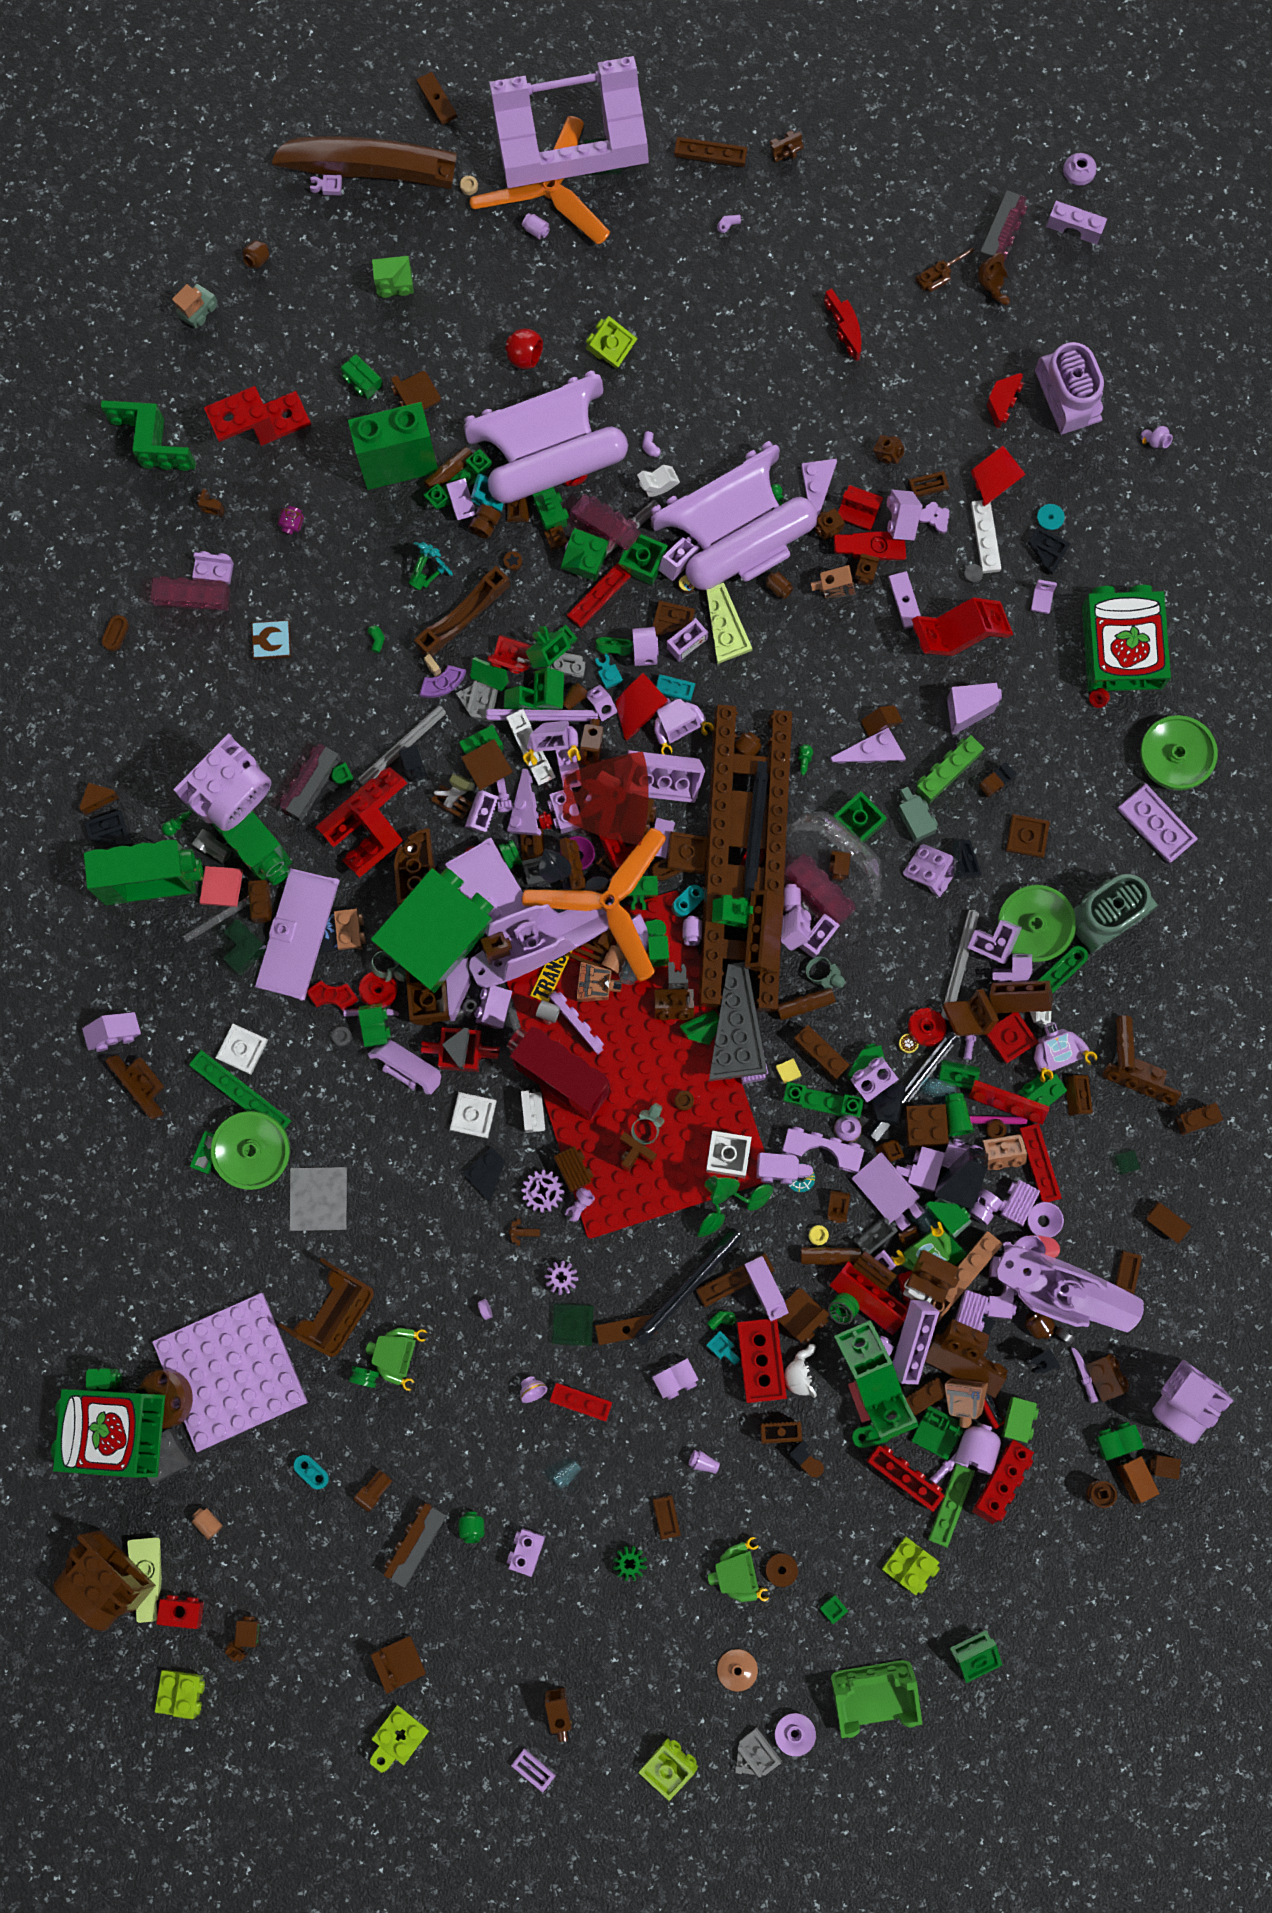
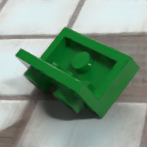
M1040 1072L1035 1079L1025 1084L1018 1093L1024 1098L1050 1106L1067 1089L1056 1073L1053 1072L1052 1080H1050L1048 1075H1044L1045 1082H1042L1040 1080L1042 1072Z

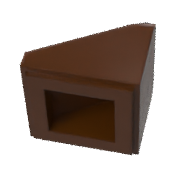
M897 1139L875 1148L877 1155L882 1152L890 1163L904 1157Z

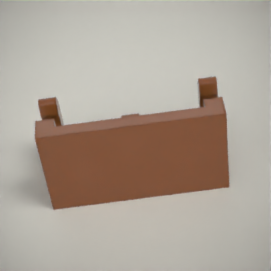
M1142 1456L1116 1466L1133 1504L1143 1503L1160 1494Z

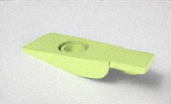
M160 1538L129 1540V1558L156 1585L138 1609H136L137 1622L157 1621V1600L160 1597L162 1580Z

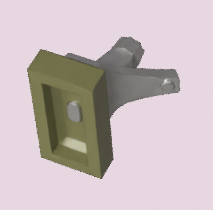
M452 774L449 780L453 786L452 789L449 791H434V794L448 796L443 805L451 808L461 795L468 791H474L476 783L461 775Z

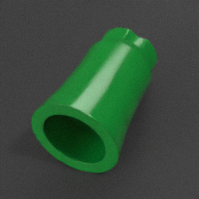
M954 1093L945 1096L948 1136L955 1137L973 1133L975 1130L970 1120L964 1094Z

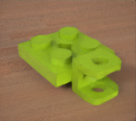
M397 1705L372 1738L379 1747L372 1755L370 1764L381 1773L385 1772L395 1759L404 1765L429 1730ZM397 1730H405L404 1735L406 1739L397 1741L395 1739L397 1737L395 1732ZM379 1757L385 1759L383 1765L378 1764L377 1760Z

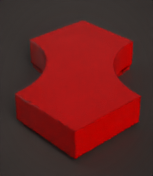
M321 980L307 990V994L316 1007L324 1004H333L344 1011L359 1000L348 984L332 987L326 985Z

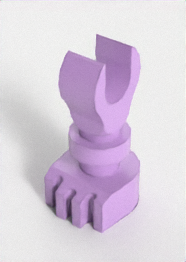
M502 778L497 781L498 800L500 801L497 803L498 812H508L513 809L512 801L508 800L509 794L506 792L505 780Z
M579 1188L576 1192L578 1199L575 1205L566 1210L565 1215H572L569 1221H578L582 1210L586 1206H590L595 1200L591 1191L586 1188Z

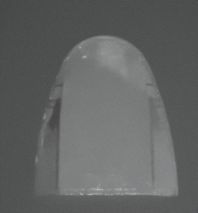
M822 810L799 816L789 827L787 833L791 835V833L797 830L819 831L842 852L851 853L850 859L866 872V875L871 876L869 882L872 884L870 889L873 892L871 894L870 906L873 907L881 897L882 860L861 838L826 811Z

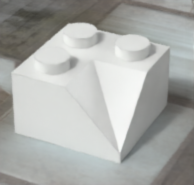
M712 1131L706 1172L745 1178L751 1137Z

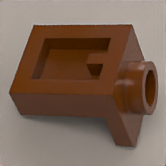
M203 489L197 498V505L201 512L223 517L225 510L222 503L216 499L209 500L210 495L207 489Z

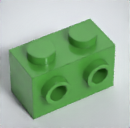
M1010 1397L1001 1436L1028 1443V1440L1032 1439L1034 1428H1031L1033 1420H1036L1039 1409L1036 1408L1037 1403Z

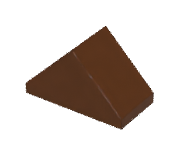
M892 705L879 707L863 718L861 723L868 737H871L886 728L890 729L903 723V720L896 706Z
M88 783L79 808L87 815L119 799V796L112 789Z

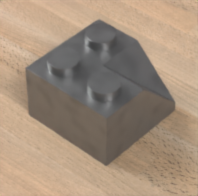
M167 1429L162 1432L158 1477H147L151 1485L157 1484L191 1465L174 1429Z

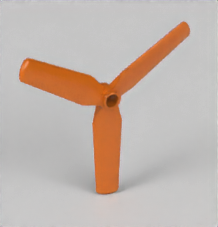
M568 116L553 150L577 146L584 122L577 117ZM565 178L505 188L472 196L469 201L472 209H480L530 200L545 195L546 198L552 200L557 210L596 244L603 243L610 234V231L571 190L560 185Z
M650 828L614 874L608 891L603 894L587 890H525L522 895L523 906L531 907L548 904L553 909L576 911L603 909L607 912L608 927L638 981H644L654 974V969L629 913L620 905V901L634 890L665 842L666 837L661 831ZM608 899L615 900L611 905L605 904Z

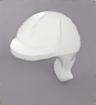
M808 1344L805 1350L799 1351L794 1361L785 1370V1385L794 1394L810 1395L813 1398L817 1396L814 1389L810 1386V1382H812L810 1378L812 1376L807 1377V1373L810 1371L807 1369L809 1366L804 1364L805 1358L814 1354L816 1350L815 1344Z

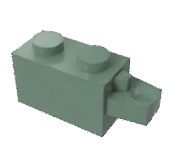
M908 787L900 790L903 800L898 807V812L913 841L916 843L935 834L938 824L934 816H930L927 802L916 794L912 795Z

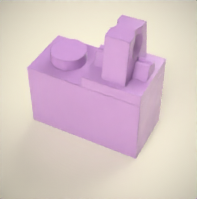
M921 1147L919 1151L916 1150L913 1158L916 1164H907L906 1168L896 1166L895 1169L910 1186L934 1192L945 1153Z

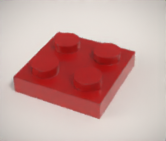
M1018 1012L1007 1016L998 1022L989 1034H985L1005 1064L1039 1043Z

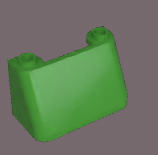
M900 1660L841 1670L831 1675L841 1738L855 1737L860 1732V1725L900 1719L904 1726L910 1728L923 1725L917 1681L910 1662Z

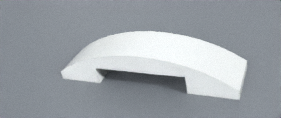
M524 709L506 718L524 756L528 752L529 736L533 730ZM543 751L534 752L537 764L533 765L530 761L528 766L539 786L556 777Z

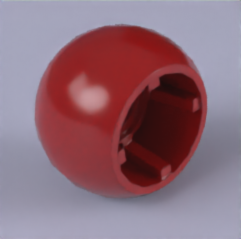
M523 328L516 330L513 335L508 337L505 345L509 362L519 369L535 367L542 353L543 340L537 332L531 329Z

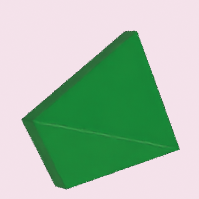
M712 1010L679 1026L688 1039L709 1045L716 1035L719 1016Z

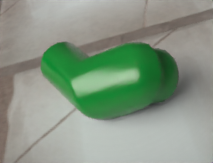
M374 625L368 628V634L374 639L371 651L379 654L385 637L381 629Z
M719 1311L706 1324L714 1330L720 1323L734 1325L737 1318L732 1312Z

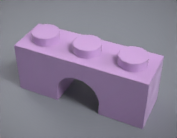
M1056 201L1046 227L1062 233L1066 228H1074L1081 233L1080 239L1097 245L1107 218Z
M993 1256L990 1259L989 1277L998 1279L996 1269L1001 1257ZM1010 1260L1005 1263V1265H1013ZM1002 1282L1004 1287L1002 1294L998 1297L988 1296L990 1308L986 1316L1012 1319V1315L1016 1314V1303H1013L1017 1291Z

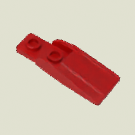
M865 532L834 536L835 553L852 554V557L860 559L861 553L877 557L879 560L906 559L905 540L893 539L889 532Z

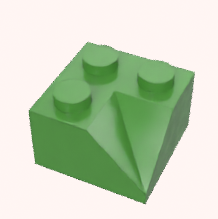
M409 256L372 259L374 282L378 297L407 296L414 293Z

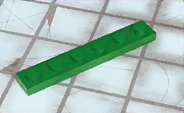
M202 1050L189 1064V1066L245 1110L262 1112L273 1117L282 1125L284 1130L292 1122Z

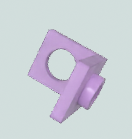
M1038 580L1034 590L1031 611L1045 614L1050 613L1053 592L1057 583Z
M601 685L591 689L585 695L595 707L601 721L618 712L611 696ZM610 705V711L603 714L601 712L603 706Z

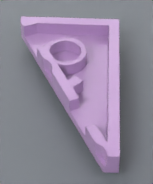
M837 459L802 463L801 465L806 497L815 505L818 515L821 512Z
M886 728L836 754L830 760L832 763L903 762L906 760V757L889 728Z

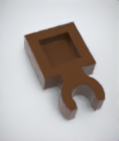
M234 1640L226 1646L224 1651L234 1662L238 1661L239 1663L248 1655L242 1647L235 1646Z

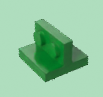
M987 1631L979 1633L950 1648L966 1683L1002 1666L997 1645L993 1638H990Z

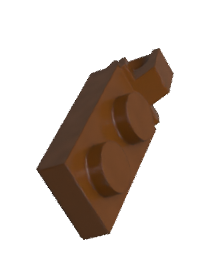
M563 838L559 842L562 856L570 862L572 867L571 874L569 875L572 890L585 888V878L579 856V846L577 841Z

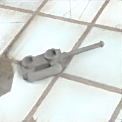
M564 653L548 668L564 672V675L583 678L586 662L583 661V657L580 655ZM520 657L517 658L518 663L523 662L531 664L530 661L527 659H522Z

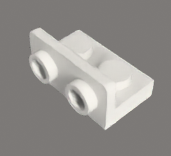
M521 1091L525 1132L545 1131L541 1092L529 1093V1091Z

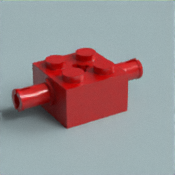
M442 1028L441 1041L439 1043L422 1041L421 1053L438 1054V1067L444 1070L479 1072L481 1058L499 1060L498 1053L500 1052V1047L482 1046V1033L479 1030H470L464 1070L457 1066L442 1045L462 1029Z

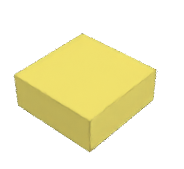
M794 1058L776 1066L783 1084L802 1076Z

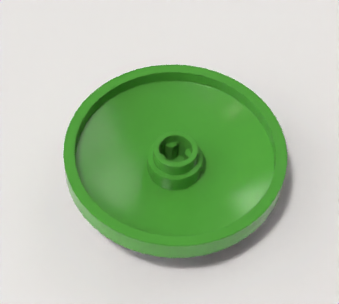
M1175 715L1165 717L1150 727L1142 740L1140 757L1146 773L1154 782L1171 790H1188L1203 783L1213 772L1217 762L1218 749L1212 733L1204 724L1191 717Z
M1043 885L1026 886L1014 892L1003 904L998 918V924L1000 920H1006L1022 927L1011 953L1032 954V962L1048 961L1062 954L1071 944L1076 932V915L1069 900L1056 889Z
M257 1111L240 1112L226 1119L216 1130L211 1143V1158L216 1171L227 1183L241 1189L253 1190L270 1185L284 1172L290 1157V1142L282 1125L273 1117Z

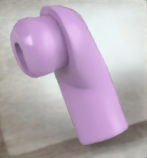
M646 431L642 446L643 450L651 457H658L661 451L652 442L654 434Z

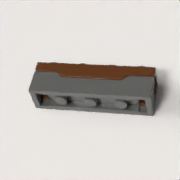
M429 1503L419 1506L415 1513L417 1518L414 1524L409 1523L404 1532L407 1536L403 1542L401 1540L398 1542L394 1549L396 1555L393 1560L389 1558L383 1568L386 1570L385 1577L404 1588L408 1585L447 1517L446 1513Z

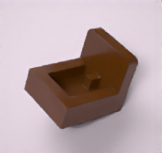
M830 1192L827 1210L828 1220L834 1223L847 1222L850 1193Z

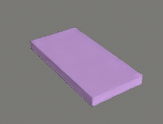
M1147 784L1143 785L1117 808L1168 864L1174 861L1198 839Z

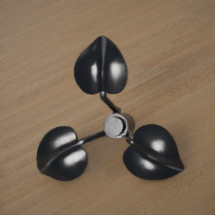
M544 849L539 864L540 876L548 882H556L560 879L562 881V890H572L569 877L572 870L570 862L561 854ZM595 876L587 881L586 889L583 888L581 890L603 894L608 891L611 881L602 876ZM608 899L605 904H608L613 899ZM553 909L558 913L565 911V909Z

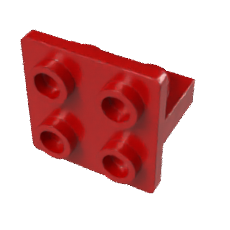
M849 485L843 495L838 513L844 522L870 531L883 497Z

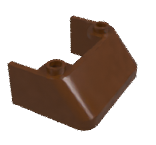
M321 1258L319 1261L331 1268L327 1276V1283L333 1287L330 1295L313 1322L303 1319L296 1325L294 1330L282 1323L279 1324V1327L303 1343L329 1357H333L340 1352L373 1299L374 1291L365 1283Z

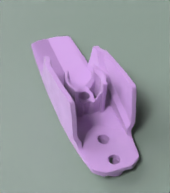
M546 904L543 906L536 905L506 916L488 925L487 937L503 932L505 939L509 938L512 949L509 950L510 955L492 961L493 964L489 965L484 952L481 951L471 958L469 969L476 983L483 988H489L520 977L567 954L608 930L607 912L603 909L592 911L565 910L558 913Z
M1013 1246L1005 1250L996 1269L998 1279L1018 1292L1019 1298L1031 1310L1076 1327H1088L1090 1324L1089 1320L1124 1332H1129L1139 1323L1143 1315L1144 1303L1141 1298L1094 1274L1039 1252ZM1010 1260L1013 1265H1005V1263ZM1025 1268H1029L1028 1272H1023Z

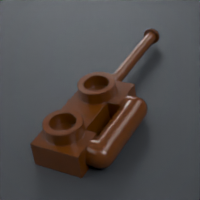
M970 248L950 262L939 261L936 265H932L931 268L916 276V281L923 291L926 289L929 292L936 290L951 280L950 265L973 253L974 249Z

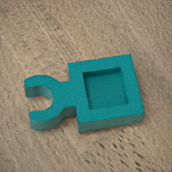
M605 654L606 662L601 663L596 658V665L602 669L598 671V674L607 690L622 683L623 679L616 665H609L610 658Z

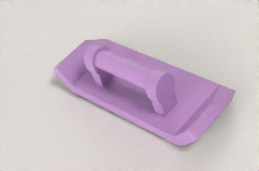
M388 1040V1044L376 1045L368 1053L370 1059L378 1058L385 1062L382 1069L383 1072L389 1073L408 1085L412 1090L419 1084L423 1087L425 1094H432L440 1085L441 1074L438 1069L392 1040Z

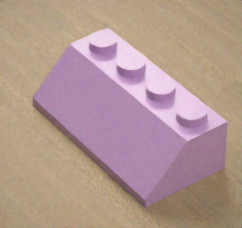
M628 750L624 764L623 789L626 795L630 796L635 793L648 798L695 803L705 769L700 759Z

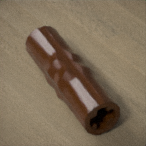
M467 447L462 448L424 480L428 490L437 483L442 487L467 466L466 459L473 454Z
M827 988L778 1004L777 1014L779 1019L785 1020L836 1003L831 988Z
M1122 1015L1116 1018L1118 1070L1122 1074H1131L1135 1072L1133 1020L1130 1016Z
M801 1248L800 1263L846 1265L849 1261L854 1265L860 1258L861 1251L860 1248Z

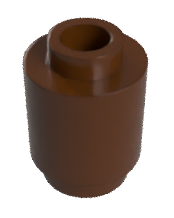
M772 572L766 579V586L779 598H787L794 589L791 586L792 583L780 572Z

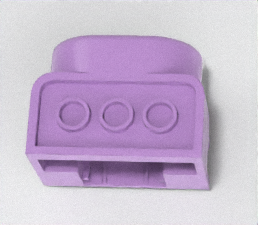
M1070 342L1058 347L1054 353L1040 357L1035 373L1060 434L1062 435L1101 422L1102 417L1100 414L1102 413L1103 405L1100 399L1103 395L1104 379L1092 351L1083 344Z
M228 733L173 790L182 802L204 822L214 823L221 830L228 831L237 826L263 800L271 787V779L261 771L255 759L246 749L241 747L233 739L232 735Z
M1182 1360L1161 1390L1162 1396L1153 1407L1152 1412L1156 1419L1188 1443L1195 1444L1207 1428H1212L1217 1423L1221 1411H1225L1229 1404L1233 1402V1399L1223 1387L1185 1360Z

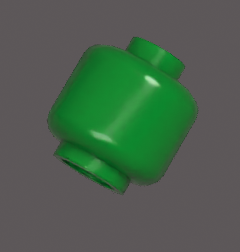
M467 1512L458 1521L459 1537L464 1540V1543H478L485 1535L484 1519L481 1516H477V1512Z

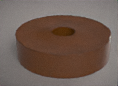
M775 1554L766 1564L767 1578L775 1586H789L797 1578V1563L788 1554ZM784 1566L786 1569L785 1573L780 1574L778 1568Z

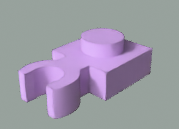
M323 175V180L318 177H311V183L317 184L316 186H310L311 192L317 193L322 190L323 195H341V175Z

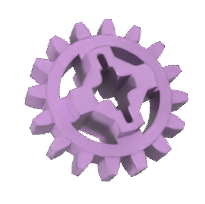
M543 1170L542 1174L539 1175L535 1171V1177L529 1175L530 1181H524L523 1184L527 1188L522 1189V1192L526 1193L523 1200H529L527 1203L528 1207L534 1205L533 1211L540 1208L541 1213H544V1209L547 1208L551 1212V1206L557 1208L556 1202L563 1201L559 1197L560 1194H564V1191L560 1190L563 1183H557L559 1177L553 1178V1172L546 1175L545 1170ZM542 1179H548L552 1181L553 1184L548 1185L544 1183ZM536 1181L535 1189L530 1192L532 1184ZM540 1183L544 1189H548L546 1191V1200L542 1194H538L541 1188ZM556 1191L554 1199L550 1202L551 1194ZM538 1198L542 1200L544 1204H538L534 1202L533 1199Z

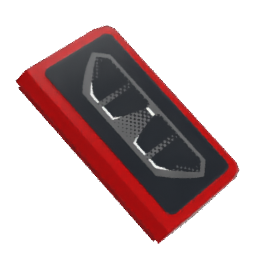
M986 1394L983 1413L993 1429H997L1004 1424L1005 1420L994 1398Z

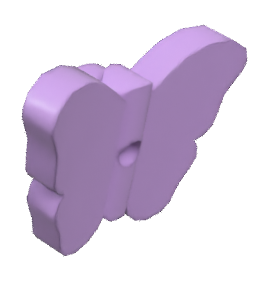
M931 502L926 508L921 510L919 522L929 523L931 526H935L938 532L946 533L950 511L947 508L941 509L936 502Z

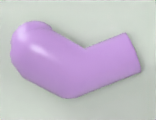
M724 216L717 225L718 231L725 233L731 225L741 224V216Z

